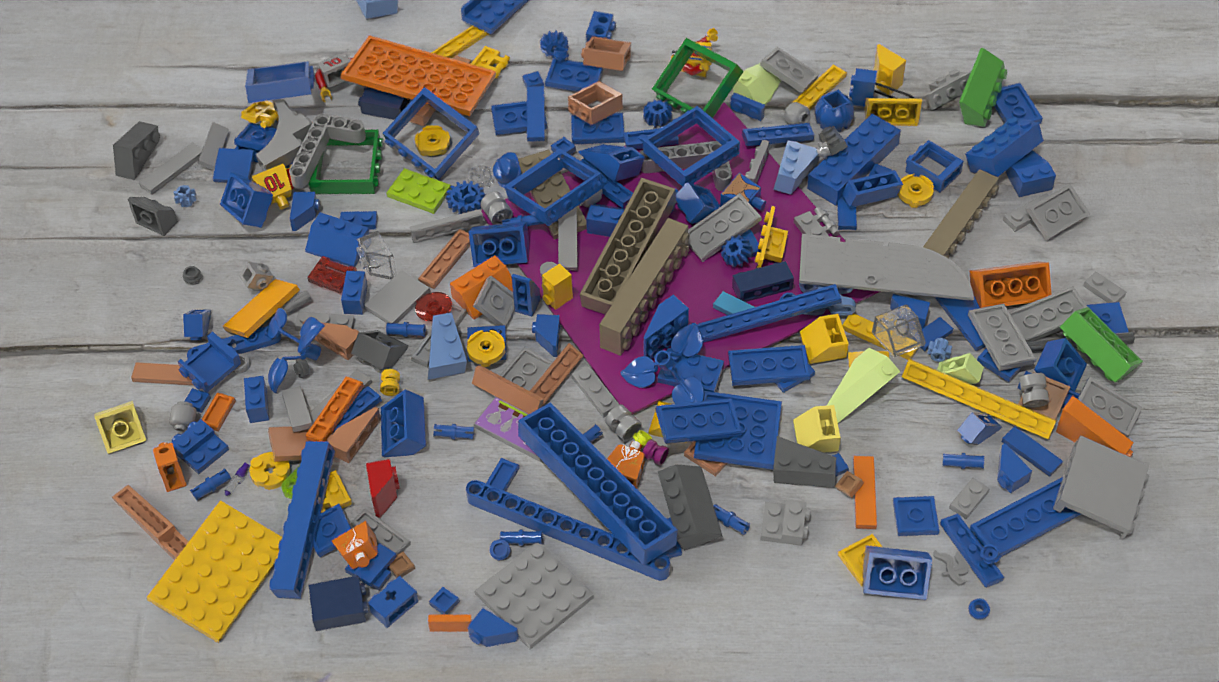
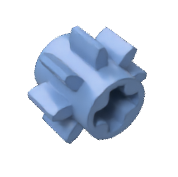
M189 185L179 186L173 192L175 203H180L181 207H189L196 201L195 189H190Z
M937 338L934 342L930 341L927 354L931 355L932 360L943 362L945 358L950 359L952 346L949 345L946 339Z

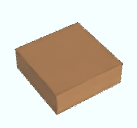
M847 471L835 487L852 498L864 482Z
M402 551L388 568L398 578L399 576L404 577L415 570V565Z

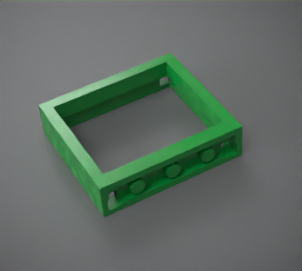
M685 38L652 87V90L657 94L656 98L661 99L662 102L664 100L668 101V104L675 109L677 107L681 108L680 111L684 114L693 109V107L666 92L691 55L695 53L729 71L703 109L705 113L713 118L744 71L738 64Z
M379 129L365 130L366 139L361 143H351L329 138L326 145H373L370 179L320 180L323 151L308 182L310 192H315V194H375V189L379 186L377 173H380V163L378 162L382 160L380 147H383V138H380Z

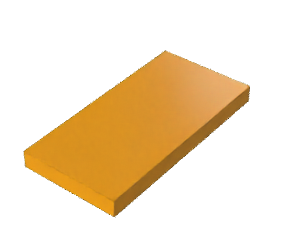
M274 279L227 321L223 328L227 332L248 338L275 314L278 308H281L299 292L298 285Z

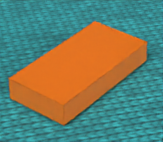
M217 392L201 420L218 432L236 402L235 397Z
M428 615L430 632H468V625L472 622L471 615Z

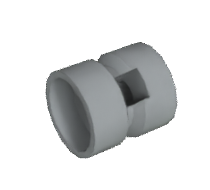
M500 192L488 193L482 199L481 207L493 225L502 224L503 219L512 218L513 211Z
M1031 373L1019 378L1021 390L1024 391L1022 394L1024 407L1035 408L1049 403L1048 391L1045 390L1047 387L1045 374Z
M624 405L614 407L605 419V423L613 431H616V434L624 442L634 439V433L642 429V423Z

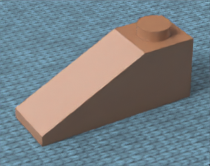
M323 323L325 327L314 340L349 360L353 356L351 352L359 331L351 329L346 325Z
M374 407L337 428L333 435L331 434L328 437L327 442L335 450L334 457L350 463L380 422L379 408Z

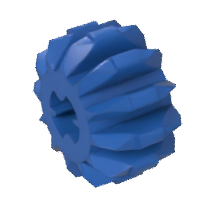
M549 30L548 34H543V38L540 40L542 53H545L546 57L551 55L553 59L552 53L554 48H569L568 38L563 34V31L558 33L557 30L554 32Z
M654 99L653 102H648L643 109L644 121L647 122L648 126L653 125L654 128L667 125L672 119V108L668 101L662 102L661 99L659 101Z
M738 235L736 238L732 236L730 241L725 240L726 245L721 246L723 250L721 256L726 264L732 267L737 265L742 267L743 262L749 263L748 258L753 257L751 253L753 247L747 238Z

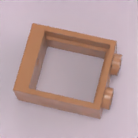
M592 36L589 42H586L585 48H582L581 58H584L583 65L623 71L630 60L631 42Z
M598 81L568 96V109L570 113L593 125L622 110L623 97L620 92ZM596 100L602 102L593 108L587 106Z

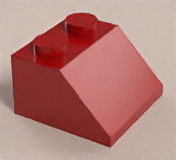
M390 459L366 463L375 516L381 518L397 499L396 490L400 489L396 466H391Z

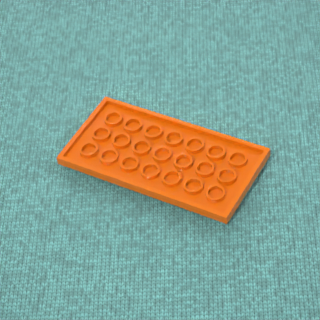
M370 35L341 73L342 80L412 100L425 87L458 113L467 116L472 115L496 77V71Z

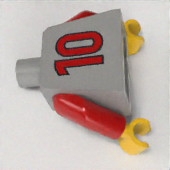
M336 55L318 63L319 69L315 73V80L319 90H321L320 94L323 102H325V96H329L332 100L331 92L326 89L327 87L330 88L346 81L341 79V73L352 58Z

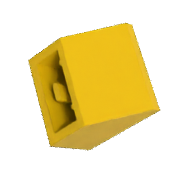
M839 314L821 316L800 331V337L803 345H805L809 364L847 358L849 343Z

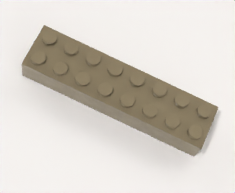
M641 178L580 293L582 307L605 315L607 314L668 219L676 203L675 188Z
M670 218L666 220L599 324L600 348L620 356L624 350H628L632 337L638 334L641 323L645 322L648 317L649 310L655 307L658 296L663 294L666 283L670 282L673 277L674 270L680 267L681 259L683 256H687L689 252L688 241L690 234H688V225Z

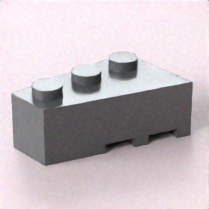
M777 436L773 467L774 483L835 488L836 457Z

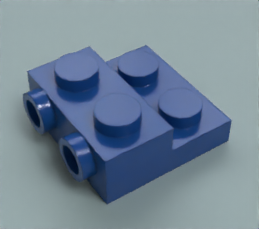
M201 419L198 422H191L187 430L183 434H176L171 442L177 456L198 474L229 450L228 445L216 436L214 430Z

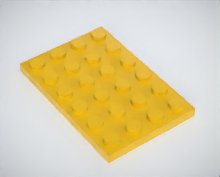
M220 500L148 594L147 600L219 643L274 567V562L279 554V542L283 537Z

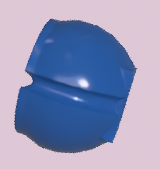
M838 89L823 95L817 101L814 115L816 123H820L821 129L834 126L838 132H841L843 127L847 129L850 126L855 110L852 101Z

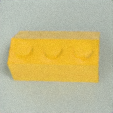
M866 98L865 120L871 114H874L893 126H918L922 99Z

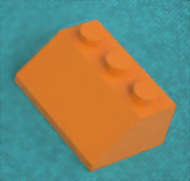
M495 255L450 283L452 298L463 309L467 310V313L473 320L482 315L473 305L489 276L494 277L513 292L511 274Z

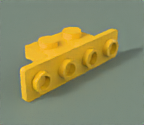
M774 206L771 207L770 212L766 211L764 222L767 225H763L761 236H764V238H760L758 249L761 252H757L754 262L758 263L757 268H761L764 259L781 262L783 258L788 231L771 227L775 211Z

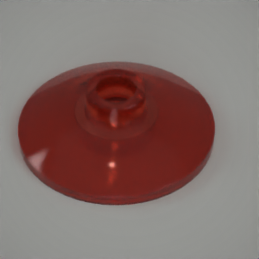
M442 292L428 293L422 296L415 305L416 315L424 321H432L433 316L449 313L452 309L451 298Z

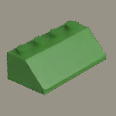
M980 48L959 101L964 123L984 127L987 120L991 118V110L996 105L998 93L1002 90L1003 79L1007 77L1004 61L985 48Z
M1089 307L1076 310L1060 326L1063 334L1068 339L1073 340L1077 344L1078 350L1084 354L1086 353L1091 358L1092 364L1100 367L1105 372V377L1110 381L1116 383L1122 380L1143 362Z

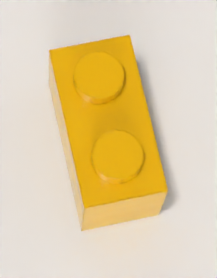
M560 263L542 274V297L547 305H551L556 310L573 299L572 275Z

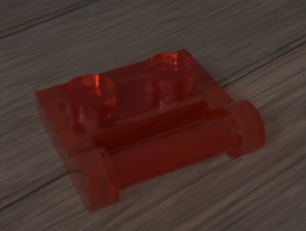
M322 256L307 279L312 284L341 294L346 271H357V268L331 261L328 257Z

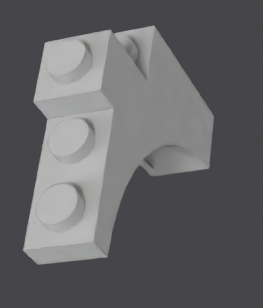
M285 99L272 100L274 109L279 115V122L272 140L264 149L256 154L258 164L263 171L283 163L285 166L292 163L312 124L311 120L305 118L302 113L297 115L294 110H290Z

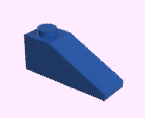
M512 274L515 312L533 317L541 300L540 288L532 279Z

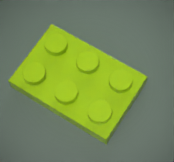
M404 168L386 193L388 198L435 214L445 200L447 190H451V185Z

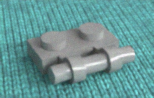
M820 206L815 208L814 211L817 214L815 216L809 211L794 217V224L802 234L829 236L828 234L832 233L833 236H837L840 233L836 223L829 219V214ZM823 222L826 226L822 227L819 223Z

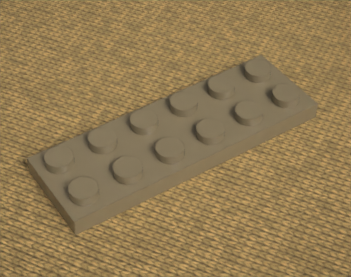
M550 150L519 158L521 174L551 155ZM561 171L532 189L530 193L535 203L543 208H547L570 192V189ZM577 206V232L586 230L587 225L585 217L579 206ZM557 221L547 226L554 240L558 239Z

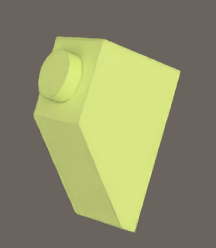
M971 353L939 362L937 368L938 371L969 384L980 382L984 369Z

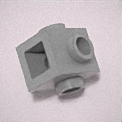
M247 262L239 275L245 286L252 290H263L274 277L266 264Z

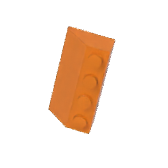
M1038 261L969 270L973 294L980 308L999 304L1011 306L1032 303L1052 295L1049 262Z

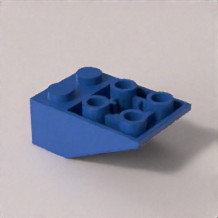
M606 144L579 150L578 152L586 161H589L614 182L639 175L645 158L633 147Z
M672 295L658 305L643 337L644 356L655 358L656 353L669 348L673 337L689 324V308L676 296Z

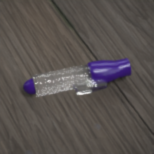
M244 463L237 470L235 476L224 490L226 496L231 495L238 484H242L247 476L246 472L250 466L249 464Z

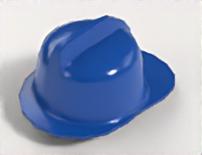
M508 152L498 158L493 166V175L504 189L505 185L521 175L518 157L513 152Z

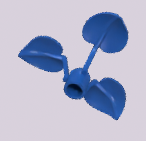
M278 308L271 319L267 331L268 336L271 339H275L280 332L299 343L298 353L301 355L284 356L282 359L277 358L273 362L268 373V383L274 393H277V389L287 373V360L309 358L315 361L319 358L321 347L311 342L325 325L316 318L309 317L304 322L300 331V339L282 329L287 321V314L284 309Z
M697 324L687 325L673 337L671 349L676 353L661 350L656 353L655 362L646 356L638 357L620 372L622 377L635 387L646 388L655 382L656 376L654 372H657L658 367H660L664 371L670 370L680 383L672 391V399L675 404L703 401L704 389L701 382L693 376L687 377L683 382L672 368L674 365L672 357H681L683 354L686 357H693L701 351L703 338Z

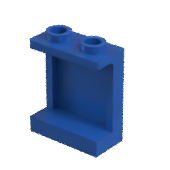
M213 331L207 336L208 343L187 361L184 362L182 359L178 361L181 375L185 378L189 377L192 380V384L198 390L202 389L206 393L241 365L239 354Z

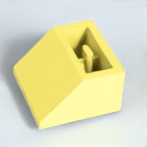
M834 405L815 406L793 419L798 444L823 453L839 451L840 433Z

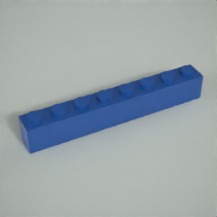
M306 441L305 448L301 452L302 460L300 467L297 469L296 484L292 489V501L288 505V517L283 526V538L279 542V554L274 562L275 570L269 583L270 590L277 598L301 599L335 450L329 442Z

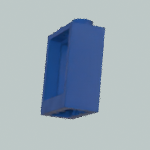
M928 140L924 145H920L913 155L908 156L905 172L914 174V177L923 175L929 178L934 185V190L941 193L961 174L964 161ZM929 157L946 167V169L937 176L919 164Z

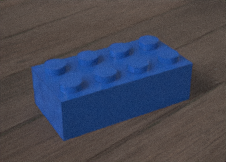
M1015 117L1008 119L1001 127L996 128L993 133L986 136L980 143L965 153L970 172L977 173L980 169L996 177L1000 176L1044 141L1039 122L1017 119Z

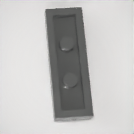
M834 126L826 127L821 131L822 133L818 134L821 141L827 143L831 155L848 147Z

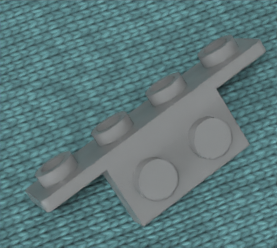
M953 70L948 75L939 77L935 82L929 84L931 92L926 95L929 108L934 110L962 95L971 71L965 73Z

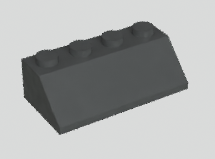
M676 464L658 471L672 524L677 529V541L684 551L722 537L723 535L702 467Z

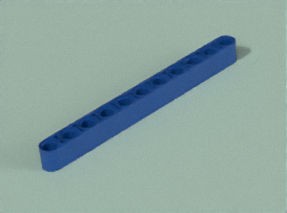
M472 480L466 485L468 503L474 507L531 530L542 531V534L655 580L663 581L670 575V559L664 554L643 565L612 533L478 480Z

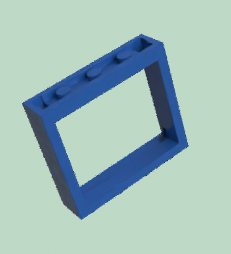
M309 61L248 69L245 84L248 103L311 95L312 89H314L315 76L313 66L309 65Z
M425 87L383 132L385 143L389 147L397 148L398 153L402 157L410 158L411 163L415 167L423 168L424 173L428 177H434L437 180L445 174L480 134L476 125ZM426 102L467 133L436 169L395 139L398 133Z
M696 106L643 139V153L683 187L687 182H697L739 155L740 141L701 108ZM698 124L722 146L683 171L663 154L658 147L693 125Z
M558 149L504 187L509 201L549 226L603 189L604 184L601 173L565 151ZM563 168L584 180L582 184L547 208H543L525 196L526 193Z

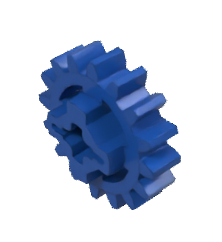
M464 180L463 184L456 182V187L451 185V190H447L446 201L448 208H452V212L458 211L459 214H462L463 212L467 213L475 211V209H481V201L485 193L483 187L480 188L478 183L473 185V181H470L468 184Z

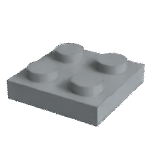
M489 276L473 307L496 325L506 326L514 310L513 292L494 277Z

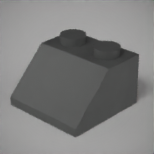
M147 197L128 198L136 224L165 236L178 222L175 211L169 206L166 207L158 201Z
M378 330L358 332L351 354L357 356L359 361L369 362L373 364L374 368L384 370L392 368L408 349L409 345Z

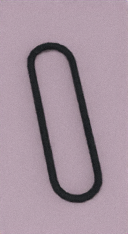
M877 82L875 83V85L915 99L912 95L908 93L899 91L897 89L885 86ZM874 90V92L877 93V94H880V95H883V96H886V97H889V98H896V97H893V96H891V95H888V94L879 92V91H877V90Z

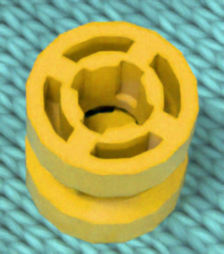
M394 369L382 371L380 392L386 396L397 395L400 391V373Z

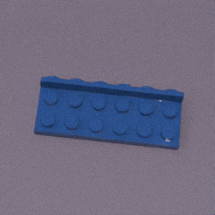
M469 0L461 8L462 21L492 34L528 0Z

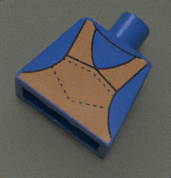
M741 173L737 174L720 195L721 206L739 193L753 208L762 211L766 206V201L761 199V187Z

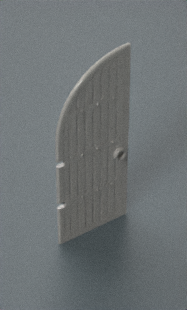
M802 234L799 283L822 286L836 284L837 287L974 300L972 286L963 271L951 260L930 249L891 242L888 243V246H883V242L850 238H846L845 242H840V237Z

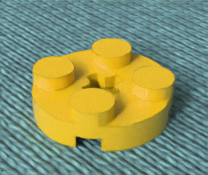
M426 126L422 128L419 134L417 132L415 135V145L422 156L444 155L450 146V135L447 130H442L441 126Z
M909 174L901 179L903 185L897 195L903 202L909 204L910 207L917 208L919 205L927 204L933 198L934 185L929 178L923 175L914 177V174Z
M490 330V332L477 331L467 341L469 358L483 367H489L491 364L498 362L506 352L504 338L493 330ZM482 346H486V347H487V346H490V347H489V349H483Z
M266 452L254 457L250 462L249 472L253 483L268 490L282 486L291 473L289 461H274L272 452ZM268 468H274L272 473H269L266 470Z

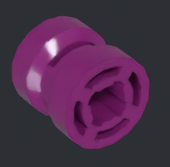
M651 439L645 445L643 453L645 454V459H652L655 464L661 466L667 459L669 448L664 445L659 446L656 441Z

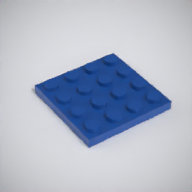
M704 391L703 401L732 399L742 434L736 437L698 440L695 445L694 458L773 469L782 401Z

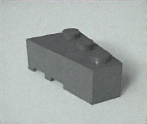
M139 121L113 144L116 176L132 180L136 179L160 140L158 125Z

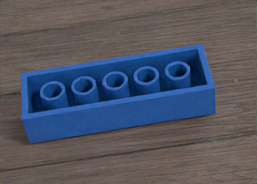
M871 114L845 139L847 148L834 155L830 153L827 159L823 160L808 174L807 189L836 206L837 201L843 196L842 192L849 180L866 177L871 172L875 163L879 164L899 145L901 130Z

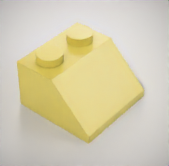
M133 401L94 414L108 454L146 441Z

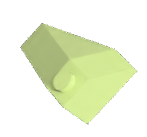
M759 63L744 70L733 87V93L766 105L771 101L781 80L771 72L766 71Z
M868 348L854 359L827 404L834 405L838 423L900 373V370L887 356Z

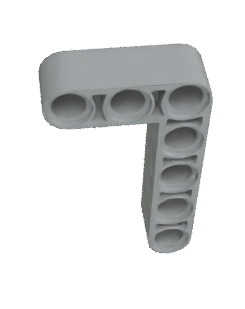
M318 114L314 118L290 167L289 173L293 187L301 189L307 186L329 138L351 143L363 142L366 139L363 122L357 119L330 114Z
M718 141L661 147L658 149L678 167L687 169L722 145ZM643 150L639 152L645 157L641 172L654 173L664 171L643 153ZM729 161L712 171L715 187L719 191H724L731 183L732 172Z

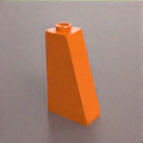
M1071 397L1062 410L1056 429L1058 434L1073 442H1076L1080 436H1083L1132 457L1134 453L1131 450L1133 441L1077 398Z

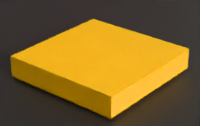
M873 534L838 551L839 558L860 586H863V562L866 546L883 547Z

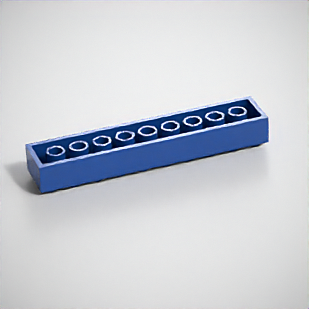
M551 402L518 420V436L643 565L676 546L677 529Z

